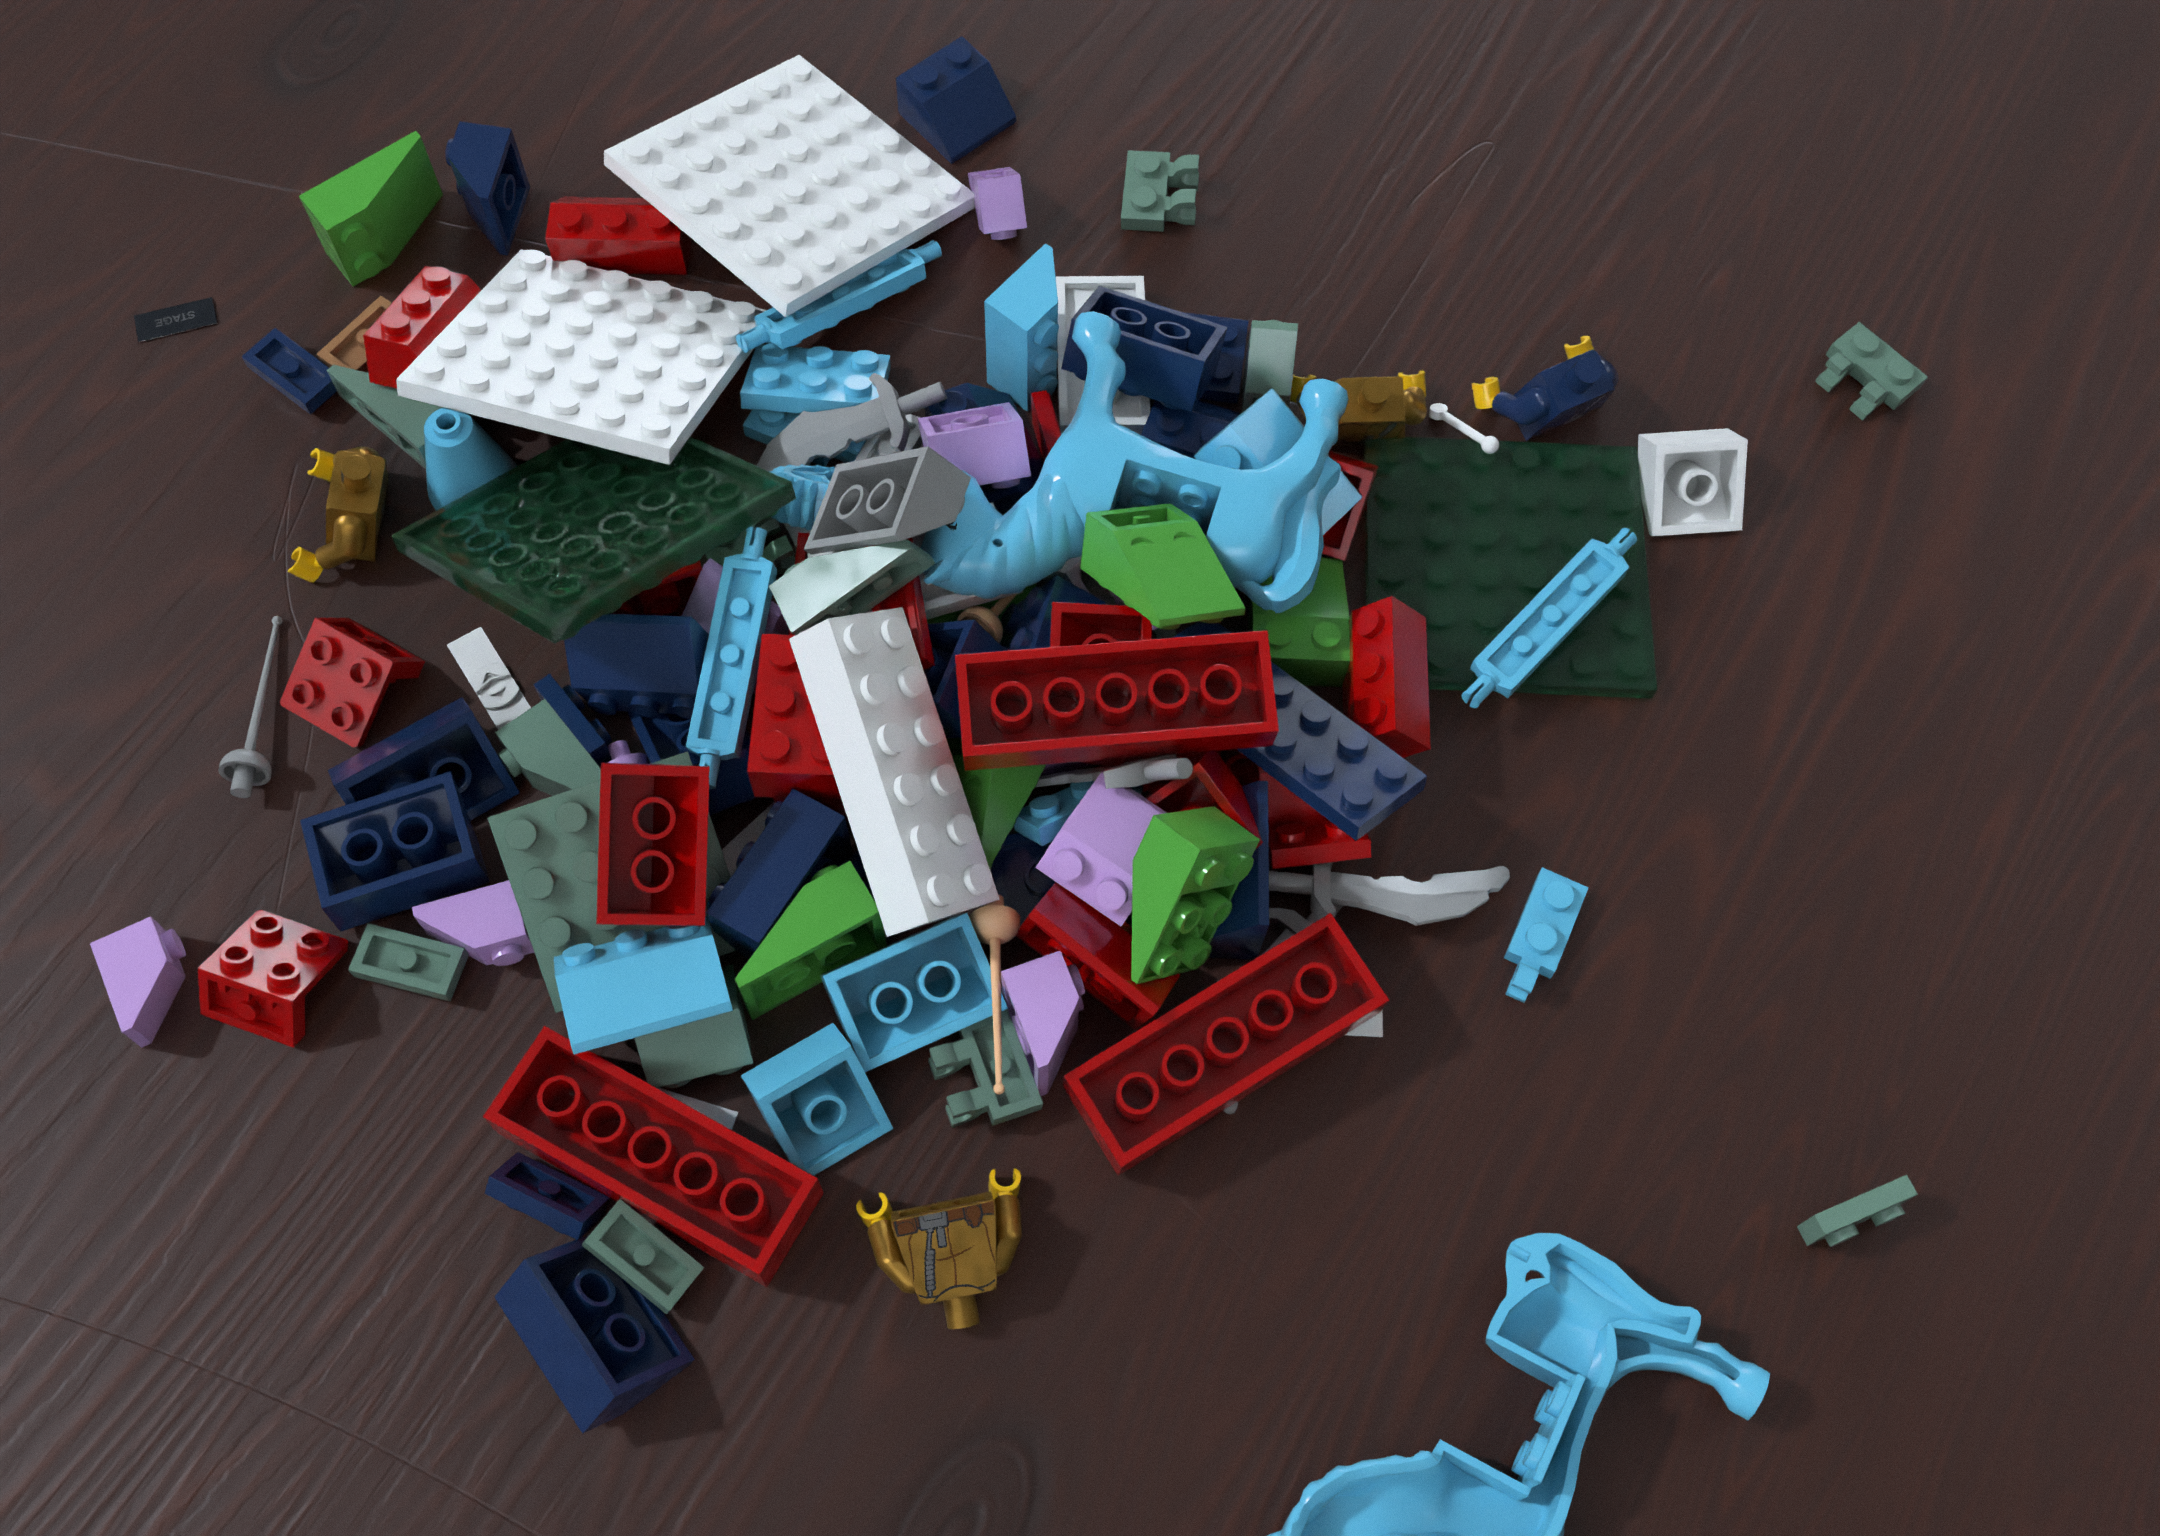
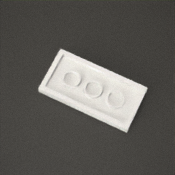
M1056 276L1059 325L1057 333L1058 402L1061 433L1072 422L1085 385V381L1077 378L1074 373L1061 369L1073 316L1098 286L1145 300L1144 276ZM1117 390L1112 409L1116 423L1141 435L1150 414V399L1142 395L1129 396Z

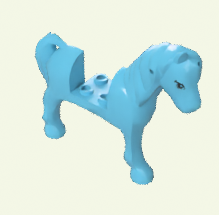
M1094 311L1081 313L1075 320L1072 339L1084 354L1087 362L1084 390L1072 422L1061 434L1047 455L1039 478L1033 488L1020 498L1007 513L1002 515L988 502L976 478L962 470L971 477L964 496L965 503L963 509L957 515L955 522L926 532L920 546L922 550L932 556L935 562L933 566L923 572L925 575L923 581L926 584L932 583L956 594L975 595L982 599H993L1001 594L1020 593L1027 586L1034 585L1053 572L1062 569L1069 559L1082 556L1086 513L1114 510L1121 489L1119 505L1133 508L1171 503L1195 519L1201 529L1207 530L1206 538L1234 588L1246 594L1256 605L1264 610H1273L1275 614L1282 613L1298 605L1312 592L1318 575L1324 548L1322 530L1323 502L1329 491L1337 485L1341 472L1340 464L1331 459L1328 453L1331 447L1338 441L1339 420L1345 413L1349 400L1347 390L1337 382L1327 379L1309 380L1303 386L1299 400L1307 419L1301 438L1286 454L1271 464L1258 469L1245 470L1209 464L1175 452L1116 423L1112 412L1113 402L1118 387L1125 380L1126 373L1125 363L1115 351L1120 341L1121 330L1119 324L1107 315ZM1272 576V584L1265 586L1259 584Z
M1536 1233L1521 1237L1511 1242L1506 1252L1507 1295L1500 1303L1491 1320L1486 1335V1344L1506 1362L1552 1386L1554 1389L1553 1391L1546 1390L1536 1409L1533 1420L1541 1423L1538 1432L1534 1435L1531 1442L1527 1440L1523 1442L1514 1460L1511 1471L1519 1475L1518 1479L1515 1480L1454 1446L1439 1440L1432 1453L1430 1451H1419L1413 1457L1392 1455L1379 1459L1362 1460L1350 1466H1336L1323 1478L1310 1482L1303 1490L1300 1501L1291 1510L1282 1530L1266 1536H1564V1524L1576 1486L1581 1451L1591 1422L1606 1391L1621 1377L1630 1372L1659 1370L1693 1378L1701 1383L1713 1386L1720 1394L1728 1410L1748 1421L1755 1414L1763 1400L1769 1384L1770 1373L1754 1363L1741 1361L1730 1354L1719 1343L1697 1340L1701 1325V1315L1697 1309L1660 1302L1638 1286L1616 1263L1582 1243L1560 1233ZM1530 1270L1539 1273L1542 1277L1530 1279L1527 1282L1525 1280Z

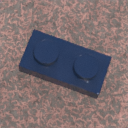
M277 328L270 331L241 356L249 369L310 415L337 392L327 372L329 367Z
M551 674L533 684L540 700L546 699L600 768L601 763H607L612 760L607 748L613 742L610 735L597 718L588 722L580 712L585 708V705L569 684L561 688Z
M519 1152L489 1176L484 1193L506 1204L509 1208L520 1211L552 1227L555 1231L566 1234L576 1240H579L605 1215L610 1197Z

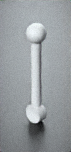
M1435 403L1430 406V418L1444 420L1481 444V449L1484 453L1493 454L1498 450L1499 441L1496 437L1482 435L1448 413V407L1444 404Z

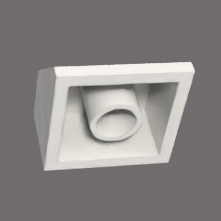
M1728 428L1639 434L1637 483L1649 534L1651 536L1742 530L1748 439Z

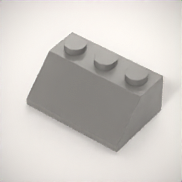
M929 446L837 464L805 544L804 551L812 555L898 542L955 522L957 515L963 509L965 503L964 496L971 477Z

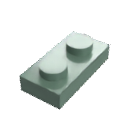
M367 923L348 971L356 978L451 1002L469 954L463 947Z
M1905 1175L1817 1213L1798 1225L1797 1228L1807 1246L1826 1239L1829 1247H1833L1860 1234L1855 1225L1872 1219L1875 1227H1878L1906 1214L1901 1204L1915 1197L1918 1193L1908 1176Z
M619 1199L582 1244L584 1248L666 1314L704 1269L700 1263L621 1199Z

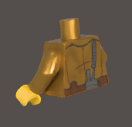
M1419 371L1418 374L1404 375L1403 372H1400L1395 377L1341 378L1335 381L1347 390L1349 400L1345 413L1339 420L1338 441L1333 446L1404 444L1405 423L1417 425L1426 417L1425 371ZM1293 374L1290 401L1297 403L1306 419L1299 400L1303 386L1309 380L1316 379L1317 377L1314 375L1298 377Z
M356 447L337 451L336 454L315 448L311 452L310 457L317 459V462L312 470L307 471V474L330 482L326 504V545L319 547L315 554L302 547L296 548L291 555V559L296 562L288 569L289 573L313 583L319 578L323 569L334 568L349 560L359 559L375 562L388 492L387 460L380 457L379 453L373 448Z
M1013 1168V1184L1007 1187L1000 1186L995 1181L996 1171L995 1169L991 1170L988 1184L989 1192L892 1212V1207L885 1194L878 1192L882 1201V1207L875 1214H867L861 1199L856 1204L857 1212L863 1223L869 1227L867 1230L878 1267L902 1292L916 1293L920 1304L943 1301L948 1329H962L978 1324L980 1319L975 1294L997 1289V1276L1004 1274L1010 1268L1022 1237L1020 1203L1017 1198L1021 1174L1016 1168Z

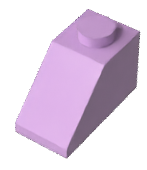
M1010 167L968 173L970 189L974 193L979 229L983 234L991 233L992 240H1001L1016 237V229L1027 228L1021 176L1018 172Z
M509 880L412 907L413 916L428 935L443 943L465 948L471 958L486 966L491 964L496 966L512 965L521 961L524 955L534 953Z
M150 916L90 943L121 1032L141 1048L153 1042L186 977L179 960L186 956L179 936L172 928L166 931Z

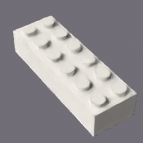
M903 607L828 618L789 638L886 936L889 937L1000 900Z

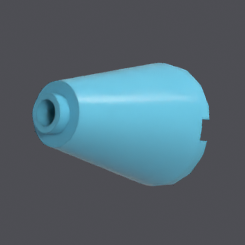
M441 408L433 412L427 418L424 425L427 492L432 506L441 518L453 525L462 527L483 526L482 521L489 520L495 516L498 521L505 517L518 502L522 489L520 473L515 461L468 413L448 408Z

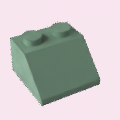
M733 964L722 967L733 1011L634 1038L648 1084L656 1088H677L687 1084L694 1078L714 1073L717 1075H728L740 1070L745 1065L753 1063L749 1032L740 992L735 981L736 974Z

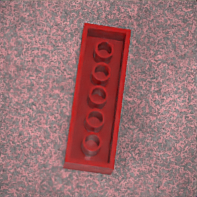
M1268 630L955 655L965 771L1266 747L1273 745L1279 732Z
M1329 913L1065 1074L1063 1088L1119 1176L1376 1016L1385 1007L1389 999L1333 915Z
M546 1026L543 1027L483 1115V1118L499 1135L616 1202L621 1199L639 1215L765 1287H768L824 1194L817 1177L595 1053L585 1051L573 1055L570 1040Z

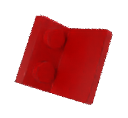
M315 618L283 692L280 704L351 747H361L365 742L389 683H395L397 679L418 678L425 661L350 618Z
M1257 766V780L1268 781L1269 863L1272 869L1371 858V839L1367 833L1355 841Z
M264 910L256 911L198 967L200 1015L294 1048L305 1036V996L348 951V940Z

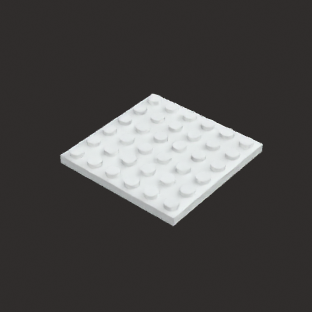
M800 55L604 151V165L784 317L791 315L975 208L974 193Z
M521 249L396 379L398 396L670 465L753 349L744 353L743 349L737 344L736 335L756 327L754 316L767 310L757 308L751 303L744 301L733 302L716 298L704 291L692 292L672 287L663 281H648L631 277L623 271H607L587 266L584 262L578 260L554 261L551 256H546L541 251Z

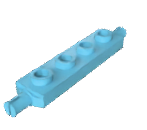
M931 240L929 243L916 249L905 248L787 317H784L774 307L754 316L756 327L736 335L737 344L743 349L744 353L763 343H773L781 349L798 345L803 339L823 329L834 327L839 321L859 311L868 310L875 303L896 293L904 292L910 286L926 279L925 264L942 256L941 247L938 242Z
M752 526L747 527L742 554L732 555L724 559L686 742V748L691 753L700 757L699 766L710 767L709 789L716 788L721 760L740 758L759 664L761 636L765 634L773 595L769 585L775 582L777 568L773 562L762 557L768 532L759 527H756V530Z
M1622 528L1608 544L1591 539L1473 660L1470 669L1478 679L1461 695L1466 704L1471 700L1469 706L1477 708L1492 691L1500 693L1508 699L1625 577L1629 565L1622 556L1637 542L1634 532L1627 537L1630 529Z

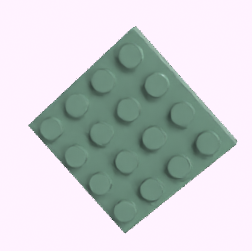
M688 751L650 763L693 766ZM600 780L487 817L555 1013L561 1012L563 1009L555 978L554 957L562 955L564 950L577 944L591 943L593 946L615 941L619 934L629 930L642 929L649 932L666 927V925L596 924ZM709 812L705 916H707L706 912L708 911L707 903L714 889L722 882L726 884L731 878ZM711 926L718 956L736 951L716 934Z

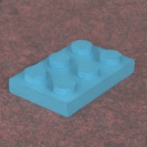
M773 343L761 344L755 348L740 392L741 408L802 413L803 411L818 412L859 405L879 397L877 388L870 382L869 378L873 373H877L888 381L890 355L876 354L869 350L857 352L837 351L822 346L813 348L787 347L781 349Z

